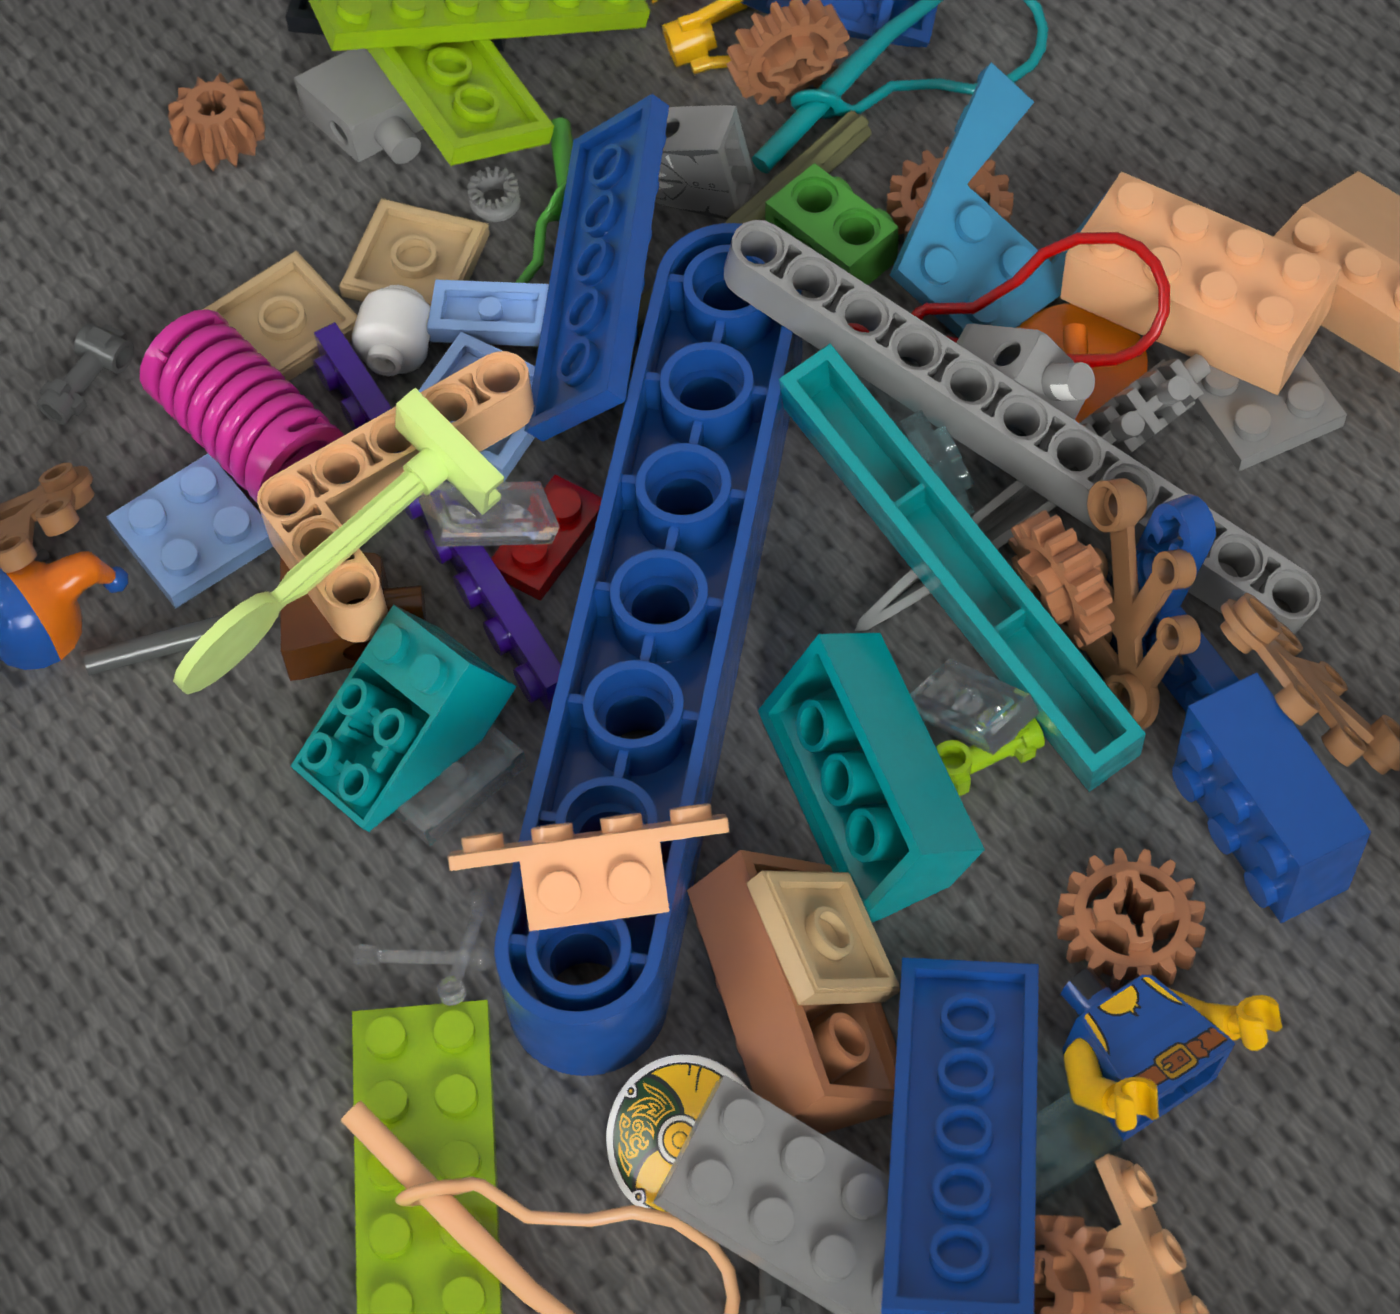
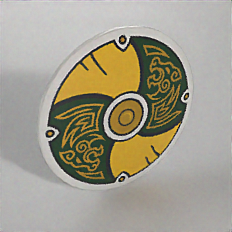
M697 1055L667 1056L657 1059L638 1070L618 1093L607 1124V1155L610 1168L618 1186L635 1206L667 1212L655 1205L653 1201L716 1082L726 1075L747 1088L744 1082L724 1065Z

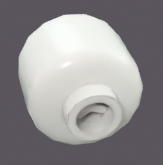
M390 285L369 293L360 306L352 332V347L359 359L366 363L373 372L384 376L406 374L418 369L425 361L431 344L430 335L427 331L430 313L429 304L416 290L402 285Z

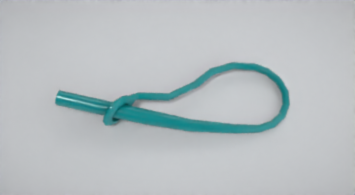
M944 0L918 1L883 25L839 65L817 89H805L796 92L790 98L791 106L796 110L795 113L754 154L752 162L755 167L763 173H769L819 119L844 116L849 111H854L859 115L892 92L939 89L973 95L978 83L970 84L937 78L889 81L854 105L846 103L840 98L894 39ZM1023 0L1033 13L1037 26L1036 46L1028 60L1006 75L1014 83L1034 70L1046 51L1048 24L1042 5L1037 0Z

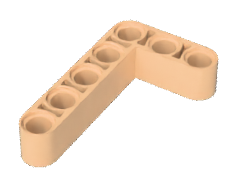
M508 351L488 354L420 392L449 422L454 421L451 424L479 452L523 428L530 421L534 410L528 367L520 356ZM396 406L273 475L262 484L258 491L257 503L272 546L290 570L404 472L403 466L419 453L395 428ZM291 512H296V513L291 514V515H285V514H288V513H291ZM360 548L307 593L333 630L342 639L350 642H366L371 640L388 614L380 579L376 570ZM364 598L359 603L347 604L351 600Z

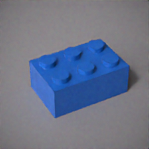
M1256 672L1188 705L1172 768L1174 782L1181 795L1188 802L1196 800L1209 818L1208 829L1218 849L1226 855L1233 853L1245 871V885L1255 903L1261 908L1269 906L1279 922L1283 923L1348 890L1371 831L1292 720L1279 707L1274 695L1259 674Z

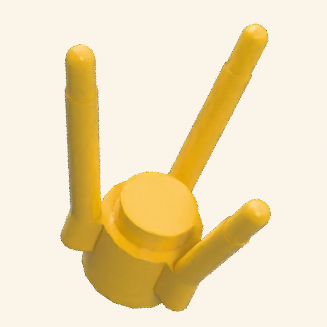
M717 0L696 12L663 24L662 30L665 42L675 66L679 67L689 63L694 75L710 69L727 68L726 64L731 61L729 55H708L709 50L717 48L712 24L746 9L748 6L741 3L744 0Z

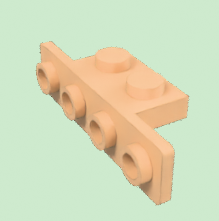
M697 804L669 809L671 821L643 825L641 813L624 814L601 818V831L574 834L572 823L551 824L531 828L532 840L504 844L503 832L473 835L461 838L463 850L450 852L448 855L449 869L453 871L520 861L529 931L669 912L660 842L729 832L728 818L725 814L712 815L711 804Z
M1110 1154L1095 1160L1096 1167L1122 1224L1107 1232L1106 1241L1102 1248L1122 1249L1125 1257L1115 1268L1117 1276L1133 1278L1134 1287L1128 1291L1121 1292V1303L1132 1308L1134 1314H1210L1201 1299L1191 1295L1181 1270L1186 1268L1184 1253L1173 1234L1167 1229H1162L1152 1206L1157 1202L1156 1190L1147 1173L1140 1165Z

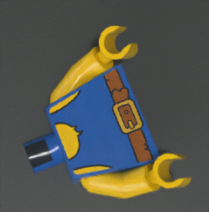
M1086 968L1076 974L1061 991V996L1080 1015L1075 1020L1062 1048L1071 1099L1080 1107L1102 1114L1122 1143L1216 1079L1235 1046L1232 1040H1238L1241 1037L1245 1048L1251 1051H1258L1268 1043L1266 1030L1277 1032L1282 1029L1279 1005L1270 996L1254 995L1242 1000L1238 1006L1207 1003L1166 987L1152 975L1142 974L1113 992L1091 968Z

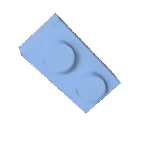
M436 279L427 324L430 342L453 343L460 332H463L489 345L539 347L549 284Z

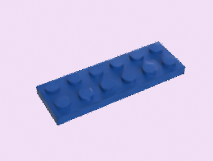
M654 94L647 96L573 140L532 383L534 410L524 430L542 442L614 408L626 400L630 385L629 373L633 346L638 333L636 326L641 293L645 286L644 272L648 246L652 238L651 226L655 199L659 190L658 179L662 152L666 143L665 132L669 105Z
M902 957L881 1314H1034L1039 964Z

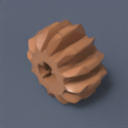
M220 72L214 81L204 82L197 76L196 86L193 89L178 88L177 101L168 105V118L171 125L169 131L173 144L178 148L179 152H184L185 157L189 159L192 166L205 160L206 164L214 171L221 159H228L232 165L237 167L238 153L241 152L242 154L255 156L256 141L265 139L264 132L266 127L262 116L264 112L261 100L256 96L255 91H249L242 78L228 83Z

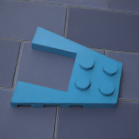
M992 62L978 75L976 80L978 84L969 104L962 111L954 129V132H956L945 158L940 161L932 179L933 185L923 207L916 214L890 273V276L922 305L926 303L973 302L1011 279L1038 251L1037 248L967 185L1034 103L1027 94ZM1105 195L1073 234L1082 231ZM1068 250L1057 254L1052 261L1046 259L1022 285L976 314L934 316L958 338L966 324L1016 328L1061 295L1065 257Z

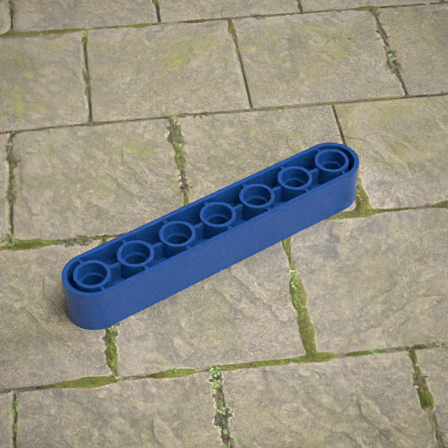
M740 223L714 224L688 233L668 249L659 264L519 842L532 840L531 828L572 823L574 834L601 831L600 819L605 817L641 813L643 825L671 821L669 809L711 803L790 415L783 408L779 378L801 364L803 355V339L735 295L727 287L724 280V266L732 237L736 229L742 225ZM745 257L748 261L753 262L755 264H765V262L758 257ZM796 290L800 295L803 296V290ZM658 622H671L667 624H654ZM637 730L655 732L650 736L639 739L619 737L625 733ZM704 836L660 842L669 912L529 931L520 861L513 862L496 932L494 955L511 1028L521 1046L535 1060L561 1073L593 1076L625 1067L639 1058L653 1044L664 1025L690 905L687 890L694 885ZM580 963H598L610 968V971L604 977L589 984L569 985L556 980L561 972Z

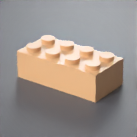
M1124 172L1119 174L1081 231L1119 232L1141 241L1161 261L1170 283V314L1156 342L1190 357L1199 354L1210 366L1277 396L1330 311L1341 270V265ZM1116 244L1078 245L1069 249L1066 253L1060 299L1144 336L1150 330L1158 311V286L1150 267L1135 252Z

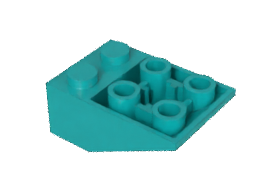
M393 604L290 767L358 826L370 832L479 744L517 686L441 628Z

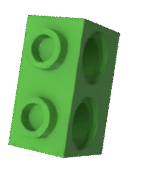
M815 163L765 202V221L778 226L867 285L890 268L897 259L899 227L891 216L880 208H873L856 195L842 178L832 177Z

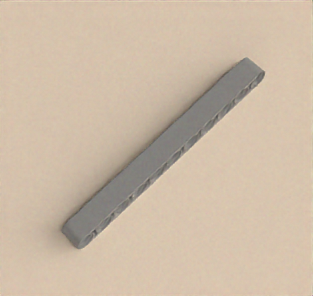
M752 220L743 223L736 229L724 266V280L727 287L735 295L819 350L831 344L854 373L1110 541V532L1099 531L1091 522L1088 514V494L1096 482L1126 478L1139 485L1145 492L1147 511L1144 518L1134 526L1136 546L1153 511L1159 504L1188 495L778 226L765 220ZM745 257H758L765 262V264H755L753 262L748 261ZM796 290H808L814 293L817 298H807L800 295ZM858 323L869 330V332L856 331L848 324ZM900 357H910L916 360L922 367L910 366ZM953 391L967 393L974 402L959 399ZM1005 425H1014L1020 428L1026 436H1018L1011 433ZM1058 459H1066L1072 462L1079 471L1066 469ZM1210 509L1216 528L1215 540L1188 592L1221 614V606L1228 599L1237 601L1245 593H1249L1261 601L1275 618L1295 635L1318 609L1321 595L1316 580L1307 571ZM1219 563L1230 565L1236 571L1238 577L1228 575ZM1273 597L1286 602L1292 613L1279 608Z

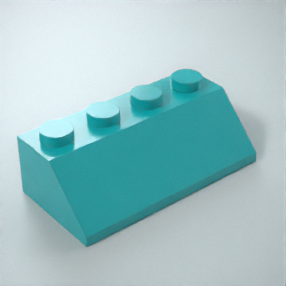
M881 633L818 634L757 711L825 863L831 866L833 872H848L851 875L871 922H875L950 887L985 849Z

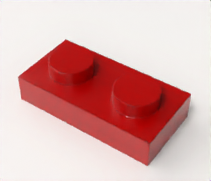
M554 474L491 557L506 582L512 587L541 601L595 529L602 497Z

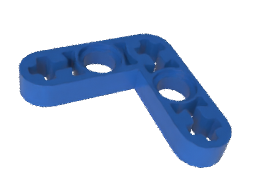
M1192 494L1184 495L1159 504L1153 511L1136 546L1139 592L1152 573V563L1155 556L1162 551L1183 549L1190 553L1196 563L1197 576L1216 536L1212 512L1207 504L1198 496ZM1190 587L1173 590L1142 638L1143 658L1156 642L1157 626L1163 618L1187 615L1181 605ZM1201 631L1198 649L1191 654L1182 655L1184 666L1180 663L1179 656H1177L1161 680L1185 712H1187L1188 705L1240 681Z

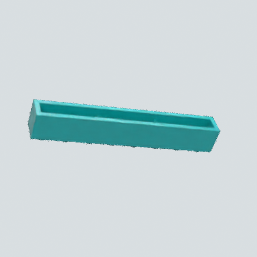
M828 344L779 378L783 408L1022 709L1035 717L1045 738L1088 792L1140 756L1146 733L834 347Z

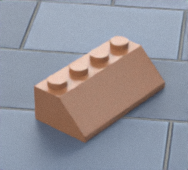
M739 850L689 888L687 892L696 917L697 929L703 938L716 977V986L722 996L736 1038V1047L742 1057L753 1092L821 1134L893 1113L897 1046L881 1002L798 1005L746 882L761 871L833 872L831 866Z

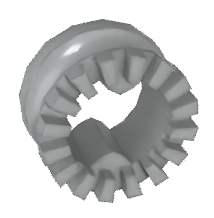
M497 166L491 171L490 167H485V172L477 171V176L473 175L467 185L470 207L474 215L487 222H500L512 217L518 211L521 203L518 180L515 179L513 172L509 174L506 168L500 171V167ZM500 189L504 191V196L501 197V202L498 199H495V203H492L490 199L485 202L484 193L489 190Z

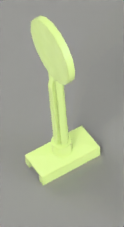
M414 388L396 403L395 428L419 451L418 454L403 466L404 472L288 571L274 591L255 594L220 618L185 655L175 671L173 682L188 695L201 691L220 679L254 649L270 630L282 608L306 595L422 493L429 495L447 479L483 515L501 500V494L496 488L504 482V476Z

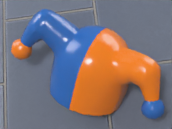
M89 551L78 552L49 564L33 560L24 568L10 573L3 572L0 567V660L8 666L23 670L42 669L61 661L75 648L82 634V613L77 601L80 595L94 584H103L111 593L121 592L128 585V573L120 566L109 567L98 556Z

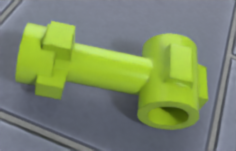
M1024 712L1016 717L1009 713L997 719L996 728L999 732L969 747L956 740H947L936 746L959 797L969 792L970 775L1008 756H1015L1021 764L1036 757L1037 749L1045 745V739L1039 723L1031 713Z

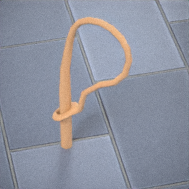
M362 1101L355 1104L341 1119V1122L406 1188V1190L400 1192L395 1197L397 1204L401 1206L422 1205L465 1250L519 1299L540 1314L575 1313L540 1286L454 1196L476 1191L525 1224L594 1227L634 1219L674 1228L705 1249L721 1271L727 1297L724 1314H738L741 1296L735 1267L719 1243L668 1212L635 1205L587 1214L529 1210L485 1179L465 1177L438 1180Z

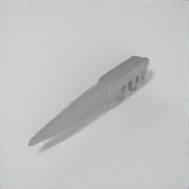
M1199 354L1193 355L1183 364L1179 358L1169 361L1163 359L1085 418L1080 424L1129 455L1195 404L1194 400L1203 394L1197 383L1210 374V366ZM1058 459L1066 469L1079 471L1072 462L1066 459ZM1016 480L971 518L995 548L999 549L1008 542V539L1014 537L1010 530L1012 527L1043 510L1049 512L1057 505L1019 480ZM911 569L858 620L855 631H866L929 595V590Z

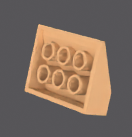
M1357 171L1302 205L1273 237L1341 265L1330 311L1321 326L1400 373V196L1360 171Z

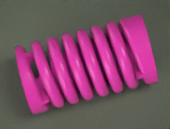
M208 309L192 311L180 316L167 325L154 338L145 352L140 365L139 379L143 389L162 405L164 410L185 431L191 434V437L205 448V451L219 462V465L228 474L233 476V479L242 488L248 490L249 495L256 502L259 489L270 477L345 435L335 425H332L319 409H314V405L304 395L300 394L299 390L290 381H286L285 377L275 367H272L271 363L262 354L258 353L257 349L245 340L234 327L229 326L228 321L216 311Z

